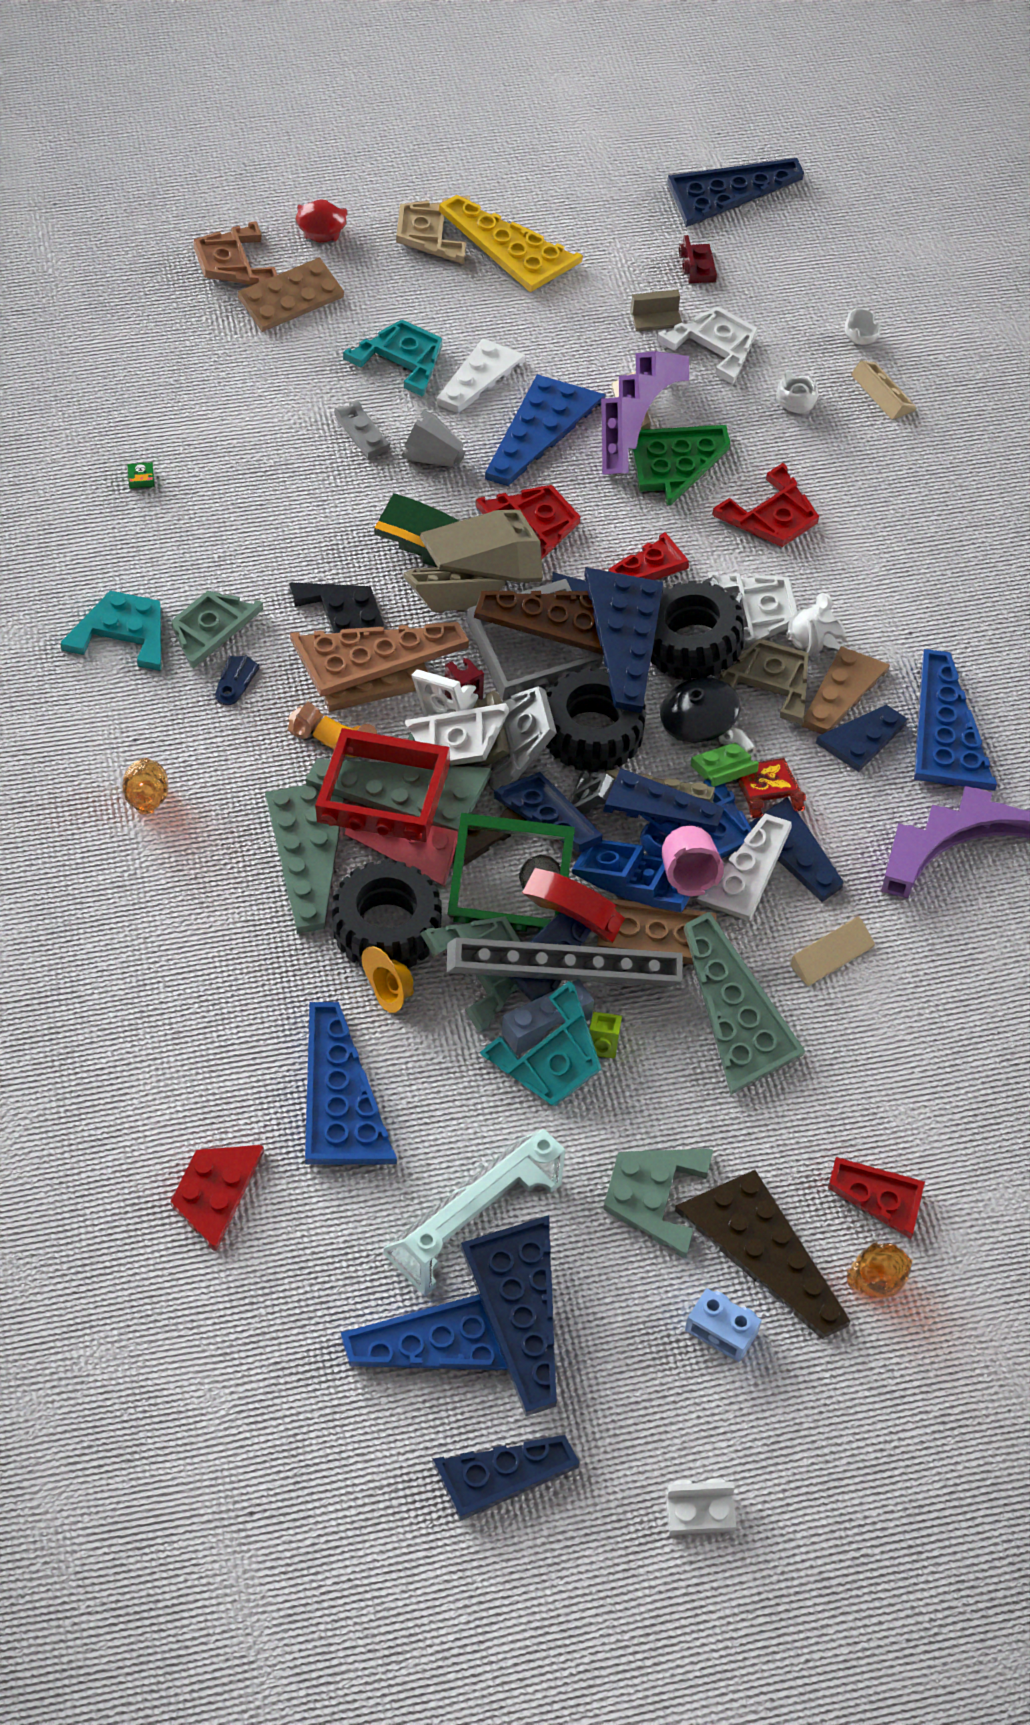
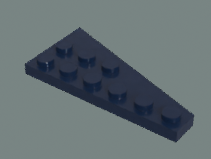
M798 158L668 175L667 184L684 224L688 227L803 180L804 171Z

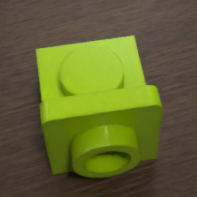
M593 1011L589 1032L598 1057L616 1058L622 1021L621 1015Z

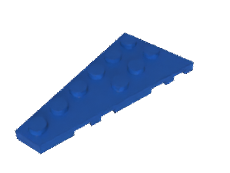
M537 374L485 472V480L509 486L527 470V466L535 459L538 461L546 449L555 446L571 432L579 420L583 417H588L592 413V409L596 405L600 406L601 399H604L606 394Z
M924 649L921 668L914 780L995 791L997 782L995 777H992L989 769V759L985 757L982 749V740L971 710L967 707V698L965 692L961 690L958 681L959 675L950 652Z
M309 1002L305 1165L397 1164L396 1154L391 1147L387 1130L381 1120L377 1103L365 1071L361 1066L357 1049L354 1047L350 1030L339 1002Z

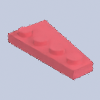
M432 825L427 842L409 841L405 838L382 836L366 831H354L350 828L345 830L347 837L389 857L395 862L406 863V867L411 868V866L420 869L421 875L426 874L433 881L445 887L457 845L458 831Z

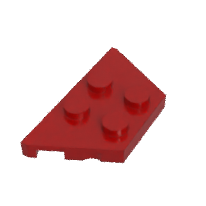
M262 1145L196 1150L170 1201L171 1207L180 1217H184L188 1221V1225L196 1233L198 1232L214 1251H217L264 1153V1146Z

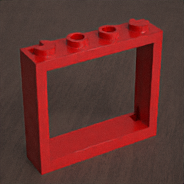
M342 728L315 804L317 823L350 828L354 831L372 832L382 836L405 838L409 841L427 842L450 767V747ZM345 755L434 770L420 817L330 801Z

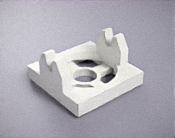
M418 669L412 674L424 717L448 713V708L462 711L472 709L478 699V694L473 693L476 689L475 686L464 685L461 688L459 681ZM441 689L449 691L451 693L452 700L448 699L442 693ZM435 697L441 699L444 703V706L440 705L436 701Z

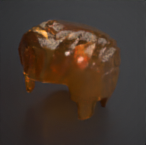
M143 758L131 764L123 776L122 785L125 800L139 814L148 815L154 813V809H157L167 798L169 788L168 777L165 769L158 762Z
M875 1242L863 1250L856 1257V1261L852 1263L851 1268L847 1270V1284L849 1287L860 1291L864 1296L884 1299L893 1297L907 1283L913 1261L897 1245L892 1243L878 1244Z

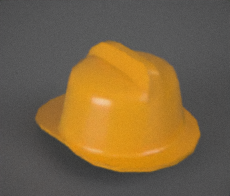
M375 946L367 947L363 951L362 966L374 989L379 1004L389 1013L398 1012L402 1008L404 1000L414 994V982L410 970L404 964L396 960H390L385 952Z

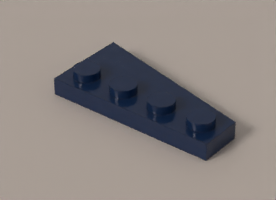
M541 772L494 790V799L528 821L575 827L573 849L578 853L602 843L603 835Z
M788 797L749 823L751 829H753L764 814L790 821L792 828L777 861L821 902H824L843 888L844 881Z
M559 912L530 943L581 946L591 930L576 919ZM509 977L531 1002L556 990L562 981Z

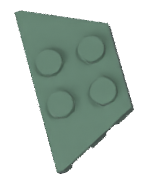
M206 591L171 620L172 629L190 667L194 669L263 610V603L255 600L254 604L242 602L238 596H225L218 592Z

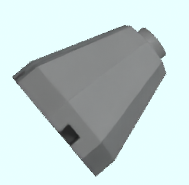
M423 410L420 415L424 419L422 421L417 419L404 446L408 451H403L402 457L411 461L454 467L455 463L460 465L466 453L463 450L464 443L436 415Z

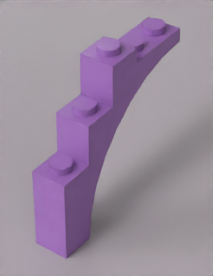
M965 786L959 810L956 811L947 807L932 805L925 830L898 823L881 892L908 899L914 882L922 870L939 854L957 844L989 836L1030 838V810L991 802V792Z

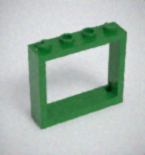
M461 813L447 915L453 917V922L462 924L470 923V920L479 921L506 916L514 931L527 932V927L538 928L539 933L552 919L458 907L468 829L563 840L564 846L560 875L569 878L575 827Z

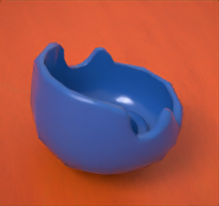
M651 823L645 825L642 829L640 844L644 846L646 855L662 857V846L668 834Z

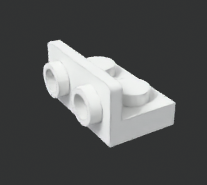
M713 1478L705 1483L679 1480L668 1485L665 1498L669 1535L735 1532L737 1526L733 1501L734 1482H725L724 1479Z

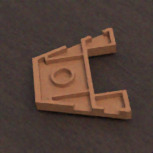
M257 221L249 222L248 227H233L231 232L225 234L216 232L194 239L193 248L204 278L254 285L277 275L275 267L250 268L241 243L261 242L262 234Z

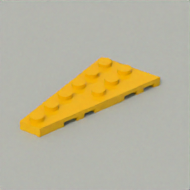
M455 195L439 204V212L530 293L580 264L583 260L582 254L578 252L572 254L566 251L565 246L559 243L553 245L545 241L544 236L513 221L511 224L501 220V215L496 213L491 215L481 210L480 205L459 195Z

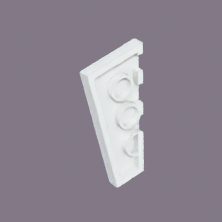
M764 814L744 839V844L728 859L720 883L717 886L714 884L705 891V894L700 895L697 898V903L751 921L792 828L791 822Z

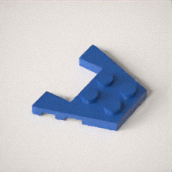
M710 779L703 782L707 786L713 787ZM725 783L715 786L713 802L716 805L724 807L721 819L715 833L707 832L711 836L721 859L737 852L744 844V839L752 831L743 811H739L734 802L736 798L733 792L728 791ZM640 815L668 835L680 828L678 822L667 821L664 824L654 822V817Z

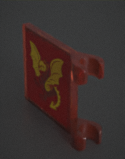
M785 758L760 761L758 772L736 779L748 803L752 818L763 817L761 808L764 806L763 801L790 797L794 811L805 810L804 801H806V795L800 790Z

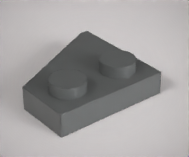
M583 771L580 773L570 802L582 814H587L593 808L606 803L615 780L605 773L598 774L592 772L589 775Z

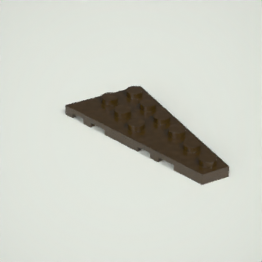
M752 1170L675 1206V1212L682 1218L685 1216L696 1226L695 1229L701 1235L708 1236L720 1247L719 1250L754 1281L758 1280L768 1288L769 1294L776 1300L780 1299L794 1311L793 1314L821 1339L850 1325L849 1317L756 1170Z

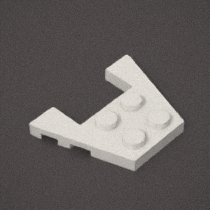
M716 307L694 317L690 323L675 325L674 330L669 332L661 331L658 333L657 341L675 351L688 338L693 339L700 345L725 358L716 367L715 374L734 384L756 336L757 328L722 308Z
M708 572V578L714 577L726 591L730 593L740 591L743 594L741 603L747 627L744 628V648L742 650L753 645L759 638L765 640L788 629L791 617L797 612L789 577L755 575V578L740 577V574L730 573L729 577L718 576L717 572Z

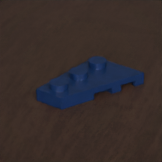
M886 704L817 736L816 744L857 772H860L906 726L908 718Z

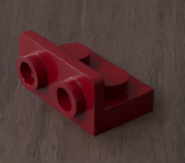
M684 235L683 244H679V258H683L682 272L687 274L688 283H715L717 272L710 244L691 245L689 235Z

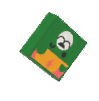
M153 462L127 464L129 489L155 487Z

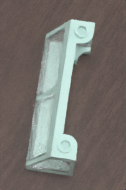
M545 1129L520 1138L385 1246L383 1254L426 1296L436 1288L433 1270L438 1267V1261L434 1257L440 1253L442 1244L518 1182L528 1192L535 1186H544L550 1193L562 1184L565 1148Z

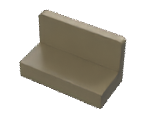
M679 290L632 294L630 313L635 330L639 332L674 328L675 325L682 323L679 313Z

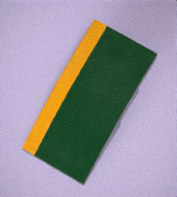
M393 493L374 528V535L397 541L398 549L422 556V563L437 567L422 542L420 534L459 522V520L424 503Z

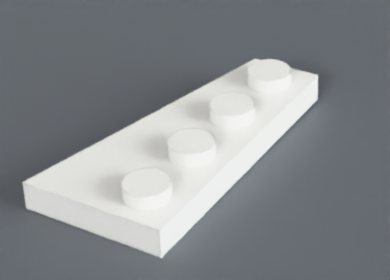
M482 338L439 394L437 405L460 413L478 399L482 391L489 390L495 386V381L503 376L505 378L511 373L513 367L522 365L525 362V355Z

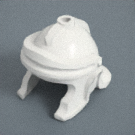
M820 593L817 596L816 604L811 608L797 611L791 617L788 624L787 636L798 649H802V651L809 653V656L813 657L818 656L823 646L827 649L838 651L840 647L835 638L846 639L845 628L838 618H834L830 610L832 600L825 593Z

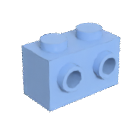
M706 1288L687 1318L685 1331L740 1363L757 1336L762 1320L752 1310L746 1307L741 1308L730 1302L729 1298L723 1293L713 1292Z

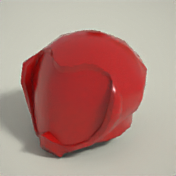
M324 199L297 206L298 212L295 220L299 228L304 232L305 239H311L318 243L336 242L338 240L341 230L347 224L346 216L348 212L346 208L340 209Z

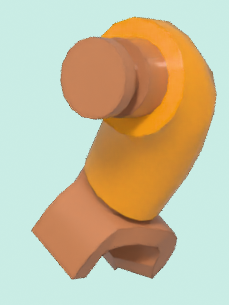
M308 700L303 707H298L288 717L289 725L287 730L292 735L301 739H307L314 730L313 737L332 750L335 749L342 728L377 734L376 728L370 724L351 728L328 716H324ZM345 755L352 758H357L356 756Z

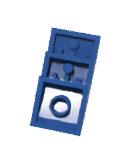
M602 840L601 844L582 851L572 868V874L598 888L651 907L682 913L690 896L678 893L677 889L669 883L662 857L644 855L643 845Z

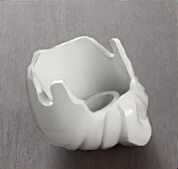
M787 370L777 387V401L788 412L791 411L799 414L808 412L813 408L818 399L817 382H813L807 376L794 377L790 370Z

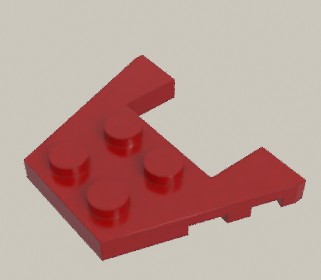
M781 463L766 475V481L780 492L749 512L745 511L731 498H728L713 508L712 515L780 547L785 546L818 524L819 515L806 495H802L797 488L798 483L794 477L791 478L788 474L787 466Z
M553 485L521 490V494L510 496L506 493L497 494V498L485 500V497H480L475 502L476 508L482 514L496 510H520L540 540L541 560L580 524L581 516Z

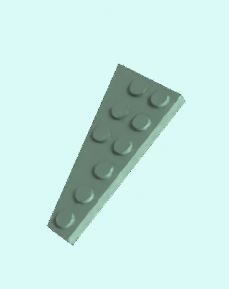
M330 759L316 760L305 779L306 786H312L315 789L321 790L331 761ZM344 760L333 795L378 810L420 817L434 770L395 763ZM450 766L432 825L459 832L461 813L471 814L491 776V768Z
M707 912L686 923L684 932L730 1095L797 1060L806 1051L712 914Z

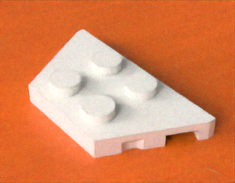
M506 703L409 719L405 720V724L415 738V741L450 747V766L486 760L509 713V707Z

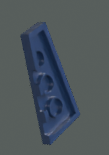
M620 768L603 812L613 813V810L626 812L628 817L638 818V815L654 817V822L665 824L667 821L678 822L680 827L695 826L702 828L706 832L715 833L724 807Z
M566 1435L526 1441L523 1445L506 1447V1445L493 1447V1450L485 1452L460 1453V1456L444 1459V1456L432 1458V1464L460 1521L578 1469L580 1465Z

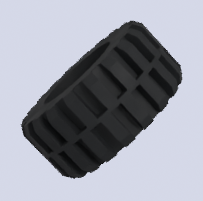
M694 580L688 581L687 584L679 582L670 589L668 587L663 589L650 662L656 665V668L664 674L668 672L670 677L676 679L683 677V680L707 678L706 676L709 675L714 677L719 675L722 669L726 671L731 667L733 661L735 662L739 658L741 650L744 648L743 613L741 605L735 599V596L729 591L725 592L723 587L717 584L712 586L710 582L706 581L696 583ZM690 625H703L712 628L710 631L696 636H685L675 633L677 630Z
M589 668L581 669L579 673L573 671L566 674L565 679L563 677L559 678L554 682V686L548 689L546 695L557 733L546 747L550 748V753L556 759L561 758V763L568 767L573 765L575 770L579 771L589 769L590 772H599V769H604L605 771L613 770L615 765L620 767L628 762V758L631 759L636 755L643 741L646 719L645 701L642 713L614 708L609 686V675L607 672H604V669L597 668L596 671H589ZM596 712L608 716L615 723L604 728H588L578 724L572 718L581 713Z
M381 860L380 864L370 862L364 864L363 869L358 867L351 871L350 878L348 876L344 877L333 895L332 929L334 939L337 940V946L340 951L346 952V958L351 962L359 961V966L362 968L363 951L367 947L373 946L385 952L390 960H396L407 966V968L417 965L418 959L421 961L425 960L430 955V949L420 933L429 928H441L442 921L440 893L438 888L432 885V879L426 874L421 875L420 869L411 866V868L406 867V863L397 861V864L389 863V860ZM379 905H395L408 911L412 917L402 925L382 928L369 924L362 918V915L369 909Z

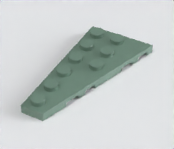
M306 785L265 792L267 808L297 934L325 929L340 832L339 826L317 823L315 804L320 790ZM332 794L330 801L344 804V798Z

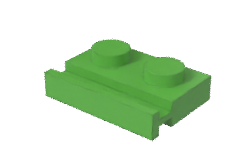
M735 742L691 757L690 766L705 780L710 779L712 781L711 785L715 787L758 772L759 762H753L751 755Z

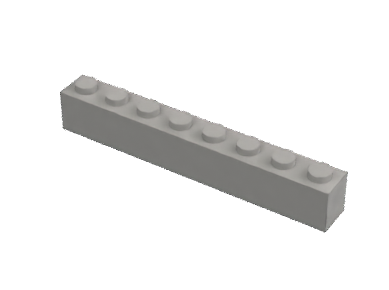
M455 938L447 943V973L569 981L579 979L584 982L672 987L682 982V953Z

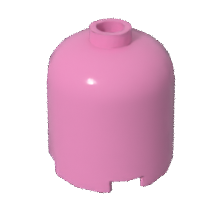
M683 826L672 831L666 837L662 846V859L668 881L677 889L678 893L690 897L705 894V890L711 888L714 884L717 886L720 883L724 874L723 862L711 836L706 831L695 826Z

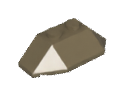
M438 567L413 568L404 572L403 578L418 597L435 613L454 610L465 612L470 607L477 606L481 591H499L506 585V580L438 569Z

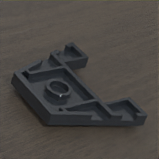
M289 583V591L295 607L322 602L331 633H340L342 629L384 627L371 586Z

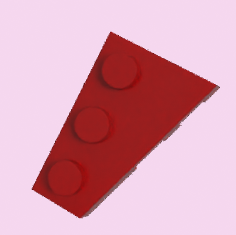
M664 532L659 535L658 541L653 544H645L642 546L641 552L636 555L627 556L610 567L608 571L656 580L689 569V560L667 533Z

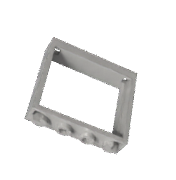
M563 579L520 593L530 594L531 591H541V594H555V591L572 590L567 580ZM476 606L468 609L466 622L502 700L538 686L545 690L559 678L563 677L565 679L566 674L573 671L579 673L581 669L589 668V671H596L597 668L600 669L603 656L581 649L585 656L583 659L507 681L483 626L491 623L474 618Z

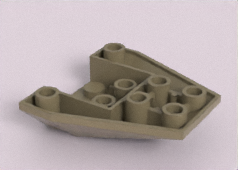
M496 510L420 534L422 542L438 569L518 583L542 582L540 540L520 510Z

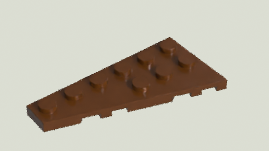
M481 591L474 612L475 619L604 655L603 649L600 646L593 616L594 609L588 591H555V594H541V591H531L530 594L515 593L514 591Z

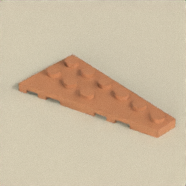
M458 622L426 624L424 628H409L408 625L398 626V629L384 630V627L342 629L340 633L325 634L324 631H314V635L301 636L299 632L290 633V640L321 697L469 648V640Z

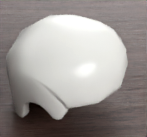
M855 308L849 312L844 329L847 337L854 343L869 345L878 339L881 324L875 323V314L873 312Z

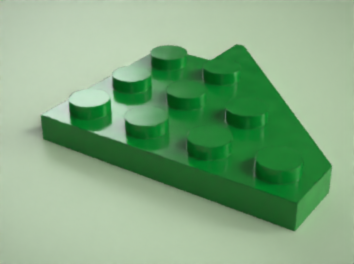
M727 425L640 430L636 449H631L639 492L664 490L667 506H671L730 449Z

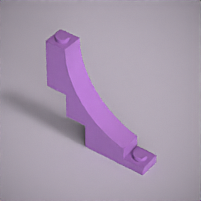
M659 351L635 353L636 374L619 376V397L601 399L603 475L629 473L628 450L636 449L641 425L648 408L655 397L668 385L674 382L689 381V356Z

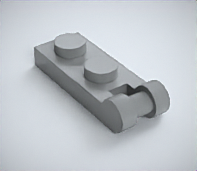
M358 400L350 402L349 406H340L334 409L337 420L367 459L390 451V444L364 412Z

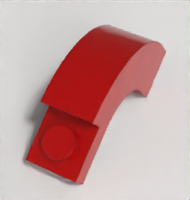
M535 868L522 892L539 907L555 910L576 919L606 942L613 943L625 919L615 910L616 905L601 894L577 881L547 870Z

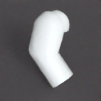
M730 728V730L718 737L724 745L736 742L749 755H753L756 751V747L740 729Z

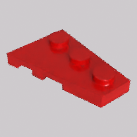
M836 1157L828 1189L907 1238L912 1239L925 1181Z

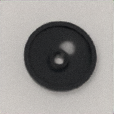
M695 678L679 684L666 695L661 704L660 718L664 729L672 737L690 743L706 742L723 735L736 723L740 714V701L737 692L728 683L715 678Z

